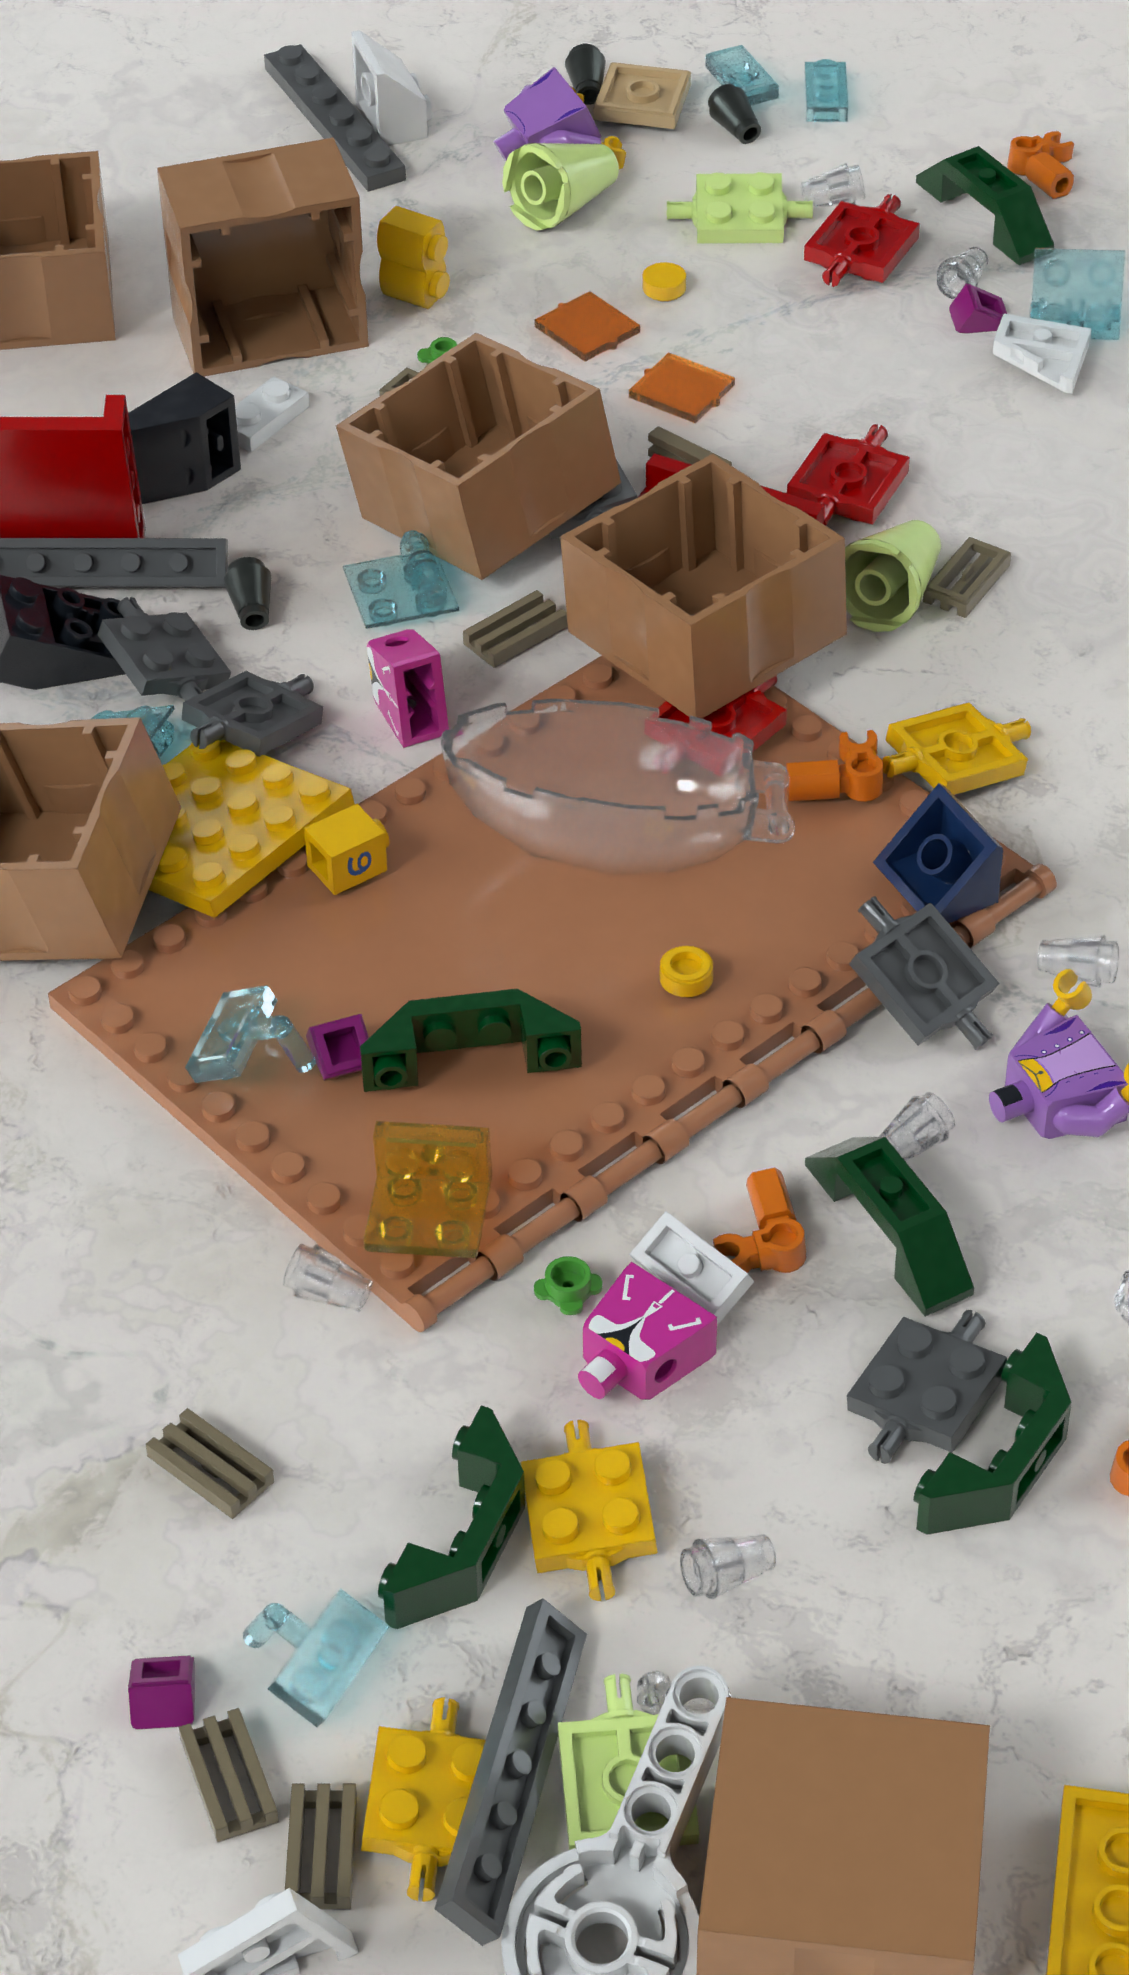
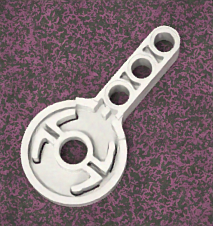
M693 1666L681 1671L675 1677L611 1829L599 1837L575 1841L576 1848L552 1857L534 1870L521 1884L509 1905L502 1929V1957L506 1975H527V1966L529 1975H542L539 1963L541 1944L545 1945L542 1951L544 1975H697L699 1915L688 1892V1884L676 1870L672 1861L721 1743L726 1697H729L724 1678L717 1671L705 1666ZM693 1698H706L716 1705L714 1709L705 1714H693L683 1707L686 1702ZM673 1754L683 1755L692 1762L690 1767L681 1772H670L659 1765L662 1759ZM648 1812L660 1813L668 1819V1823L656 1831L643 1830L634 1822L639 1816ZM584 1880L587 1882V1886L578 1890L572 1896H570L563 1904H560V1902L573 1890L584 1885ZM660 1914L662 1915L663 1922H664V1926H665V1936H664V1939H663L662 1925H661V1921H660V1917H659ZM676 1921H677V1924H678V1936H679L680 1949H681V1950H680V1961H679V1962L676 1961V1959H677V1929H676ZM597 1923H609L619 1927L628 1939L624 1953L615 1961L607 1964H596L586 1960L576 1948L577 1939L584 1929ZM525 1945H526V1948H527V1955H528V1956H527V1965H526V1960H525Z

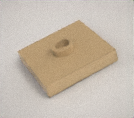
M612 62L593 107V120L675 129L691 86V72Z

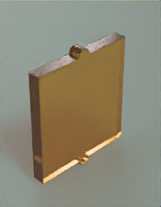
M590 291L567 303H559L558 308L534 320L535 327L585 362L608 349H617L618 344L640 333V325Z
M668 352L655 366L644 370V376L629 389V398L696 424L712 407L720 405V399L735 385V377Z

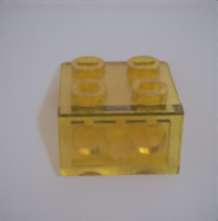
M376 1121L373 1144L377 1178L363 1239L364 1249L369 1252L462 1258L477 1257L493 1176L489 1128Z

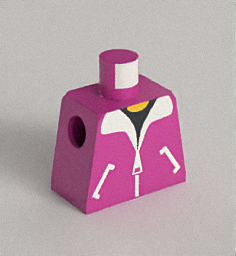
M406 629L370 640L367 643V653L373 697L403 748L448 735L449 725L440 653L414 629ZM407 698L416 702V706L413 709L407 703Z
M631 1262L622 1271L584 1323L583 1358L587 1365L578 1373L579 1382L588 1394L597 1399H603L615 1386L620 1385L639 1399L650 1400L716 1354L717 1316Z

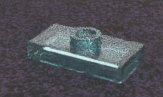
M743 45L706 54L705 67L721 85L733 84L735 87L742 88L750 105L779 98V85Z

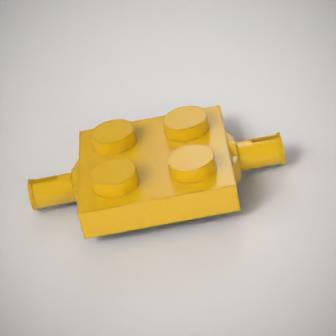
M969 702L891 723L888 726L885 741L898 754L883 757V772L890 778L909 771L917 772L933 788L940 783L953 795L1022 776L1025 773L1028 758L1012 742L1030 738L1031 726L1028 721L1025 722V718L1005 724L995 723L984 717Z
M580 1419L577 1420L580 1438L576 1439L572 1420L564 1426L568 1453L521 1461V1467L524 1471L525 1495L537 1573L567 1568L586 1571L590 1598L595 1601H601L599 1581L602 1580L605 1600H609L615 1595L610 1566H614L628 1558L658 1553L639 1442L599 1449L592 1448L588 1422Z
M445 1697L437 1698L432 1703L433 1711L430 1731H413L379 1726L362 1836L361 1851L394 1855L408 1863H412L407 1896L418 1901L420 1880L425 1878L422 1902L430 1901L435 1897L437 1867L448 1865L486 1741L484 1739L468 1738L455 1734L460 1706L457 1701L449 1698L447 1717L445 1720L442 1719Z

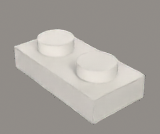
M273 376L235 405L239 447L250 452L254 451L309 408L308 392Z
M667 1211L663 1213L629 1254L636 1263L650 1274L717 1316V1326L754 1283L748 1273Z

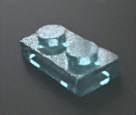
M830 59L805 62L806 122H848L846 62H835Z

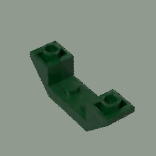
M980 146L943 159L916 175V183L940 203L968 193L995 215L993 245L1016 264L1021 265L1054 252V242L1031 186Z
M518 988L410 1000L360 1046L364 1092L419 1086L418 1053L522 1042L527 1073L582 1067L580 1022Z
M885 1136L852 1137L805 1158V1166L834 1202L853 1194L896 1247L894 1278L925 1317L974 1295V1285L946 1210Z
M1036 1332L1023 1351L1016 1349L1012 1352L1002 1372L1001 1380L1007 1383L1004 1408L1022 1417L1015 1433V1442L1008 1452L1000 1449L992 1459L988 1470L951 1452L948 1453L936 1471L928 1469L921 1477L913 1497L914 1502L919 1504L916 1530L929 1535L1010 1520L1067 1439L1072 1402L1046 1336Z
M480 1406L470 1427L463 1425L459 1429L452 1448V1459L458 1461L459 1486L478 1492L472 1511L473 1520L467 1532L460 1530L456 1534L451 1544L449 1555L408 1542L397 1564L390 1562L386 1566L378 1587V1597L384 1601L385 1626L399 1629L478 1601L525 1509L524 1471L491 1408Z

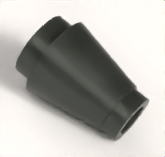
M587 43L579 44L570 50L565 61V68L576 93L584 95L585 105L595 104L603 84L606 60L596 46Z
M724 84L715 89L708 100L710 116L739 139L741 143L748 144L755 141L761 133V126L758 124L745 91L742 88L735 87L733 84Z
M239 558L228 566L224 577V585L240 619L241 626L248 630H258L265 627L269 622L271 572L257 558Z

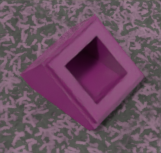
M967 283L949 307L955 330L959 333L997 331L1003 314H1007L1001 297Z
M362 1014L309 1027L306 1034L307 1042L324 1081L362 1071L360 1046L369 1038Z
M188 1655L132 1660L128 1695L130 1720L133 1728L180 1727L189 1723L193 1724L195 1715L194 1657Z

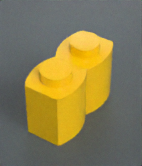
M399 206L393 207L379 221L377 231V247L381 257L379 269L381 291L384 295L429 309L438 299L445 296L450 283V277L444 261L448 249V239L445 236L444 225L439 219Z

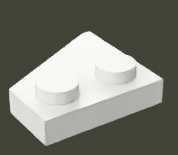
M1003 314L994 338L993 354L1057 389L1072 394L1090 345L1091 328Z
M288 1888L283 1892L264 1897L256 1904L253 1910L228 1925L209 1930L200 1938L198 1943L179 1953L178 1958L184 1975H296L300 1973L296 1960L298 1958L332 1948L336 1952L338 1961L351 1958L359 1952L350 1929L291 1888Z

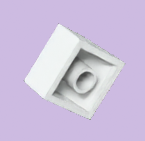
M360 30L351 32L355 99L362 116L388 146L428 138L427 120H431L433 117L432 106L428 95H422L415 73L410 74L401 58Z

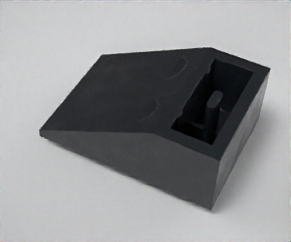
M199 373L192 374L128 413L142 504L207 491L241 470L234 395Z
M0 575V683L37 690L125 675L123 669L98 636L102 619L124 618L117 610L120 600L86 595L70 588H56L38 584L22 577L12 578Z

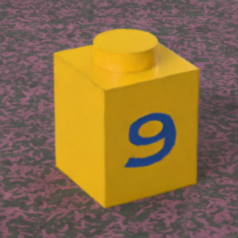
M358 803L304 828L307 866L334 895L388 870L386 848L390 844L388 833L382 822L376 818L372 819Z

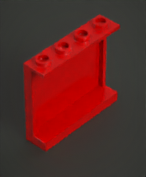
M106 395L103 417H0V538H145L146 527L125 395Z

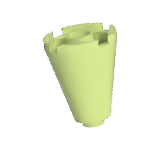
M528 143L509 154L503 167L502 184L504 192L510 191L514 205H511L510 208L513 214L525 226L534 230H544L559 225L611 186L618 177L619 166L614 152L604 144Z
M911 520L852 542L845 547L846 610L852 615L849 619L859 627L873 632L895 630L914 616L941 550L939 535L931 525L924 521Z

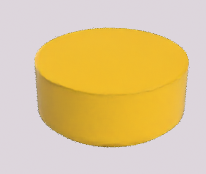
M660 262L652 264L642 274L643 292L648 297L658 301L677 299L686 291V272L681 266L674 263Z
M694 946L672 948L660 960V983L667 992L675 996L694 997L707 991L713 982V960L706 951Z

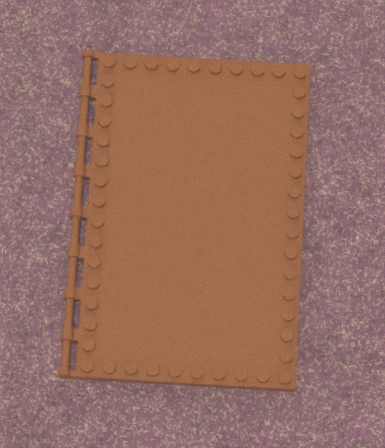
M600 656L359 803L360 807L372 819L376 818L382 822L388 833L390 844L386 848L387 871L334 895L307 866L306 846H303L217 917L213 918L190 907L186 908L127 944L122 958L103 959L48 993L49 1004L54 1012L413 1329L423 1332L437 1322V1315L486 1280L496 1281L523 1262V1255L572 1220L580 1222L607 1203V1196L655 1162L663 1164L689 1146V1138L735 1106L743 1108L751 1103L754 1099L768 1091L769 1083L811 1053L820 1054L846 1036V1029L882 1004L873 992L867 988L835 1011L831 1010L866 986L849 963L856 954L873 943L878 933L866 918L858 912V909L866 901L876 896L877 900L894 920L911 916L917 912L876 867L873 861L930 793L903 774L890 778L883 772L882 794L872 801H856L848 797L846 793H840V798L788 802L786 763L838 760V765L844 764L839 756V736L841 731L776 686H771L763 694L767 699L787 709V724L728 774L722 777L689 758L681 760L668 773H663V768L659 771L655 767L653 757L665 749L667 745L645 733V717L666 700L611 661ZM848 737L849 741L858 744L857 742ZM996 840L1003 848L999 893L1013 883H1016V885L999 896L998 903L949 923L950 926L967 946L972 948L995 931L997 923L1034 897L1043 898L1055 890L1057 882L1053 872L1043 864L1032 865ZM679 946H694L706 951L713 960V982L710 988L694 997H679L667 992L662 987L659 978L660 960L667 951ZM518 988L580 1022L582 1067L527 1073L522 1042L417 1054L419 1086L364 1092L362 1071L324 1081L308 1045L306 1034L309 1027L362 1014L368 1037H370L410 1000ZM792 1036L795 1038L759 1064H753ZM714 1090L717 1092L713 1096L705 1100L703 1103L692 1109L690 1112L679 1118L677 1121L674 1120L675 1117L686 1111L688 1108L699 1102L701 1099L712 1093ZM632 1147H637L596 1177L592 1176ZM550 1204H555L553 1207L548 1209L546 1212L535 1218L533 1221L522 1227L520 1230H518L511 1236L508 1235V1233L513 1231L515 1228L526 1222L528 1219L539 1213L541 1210H543ZM469 1261L471 1263L465 1268H463L461 1271L450 1277L448 1280L440 1284L438 1287L427 1293L425 1296L421 1295L423 1292H425L430 1287L441 1281L443 1278L454 1272L456 1269L464 1265L466 1262Z

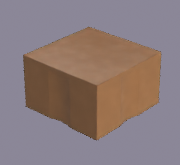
M334 137L157 168L172 315L193 374L197 372L205 377L254 368L284 358H309L369 347L366 295L360 279V261L363 252L360 197Z
M98 151L39 155L24 159L0 161V350L116 340L109 237Z
M474 333L426 365L412 379L384 393L336 425L362 518L481 580L488 577L621 483L600 389L555 368L536 364L526 359L520 352L479 333Z
M714 454L659 482L641 497L615 506L560 536L568 632L696 722L847 635L845 538L797 507L774 498L758 482Z
M140 717L71 720L48 725H31L19 722L0 723V961L122 958L182 808Z
M726 1697L698 1923L697 1975H973L990 1725Z

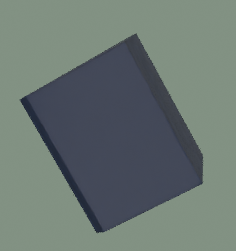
M938 783L873 863L916 911H919L931 902L948 923L996 904L999 900L1003 848L944 785Z

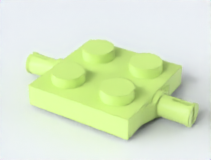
M782 173L696 174V193L692 201H667V220L692 219L697 229V243H783L784 226L787 218H813V200L787 201L782 191Z
M615 1674L604 1678L608 1712L591 1720L558 1722V1742L569 1850L576 1848L575 1841L599 1837L611 1829L659 1715L633 1710L631 1678L627 1674H619L620 1698L617 1696ZM673 1754L662 1759L659 1765L670 1772H681L690 1767L691 1761L683 1755ZM696 1804L679 1845L699 1844L700 1834ZM648 1812L639 1816L634 1823L643 1830L656 1831L663 1828L668 1823V1819L660 1813Z

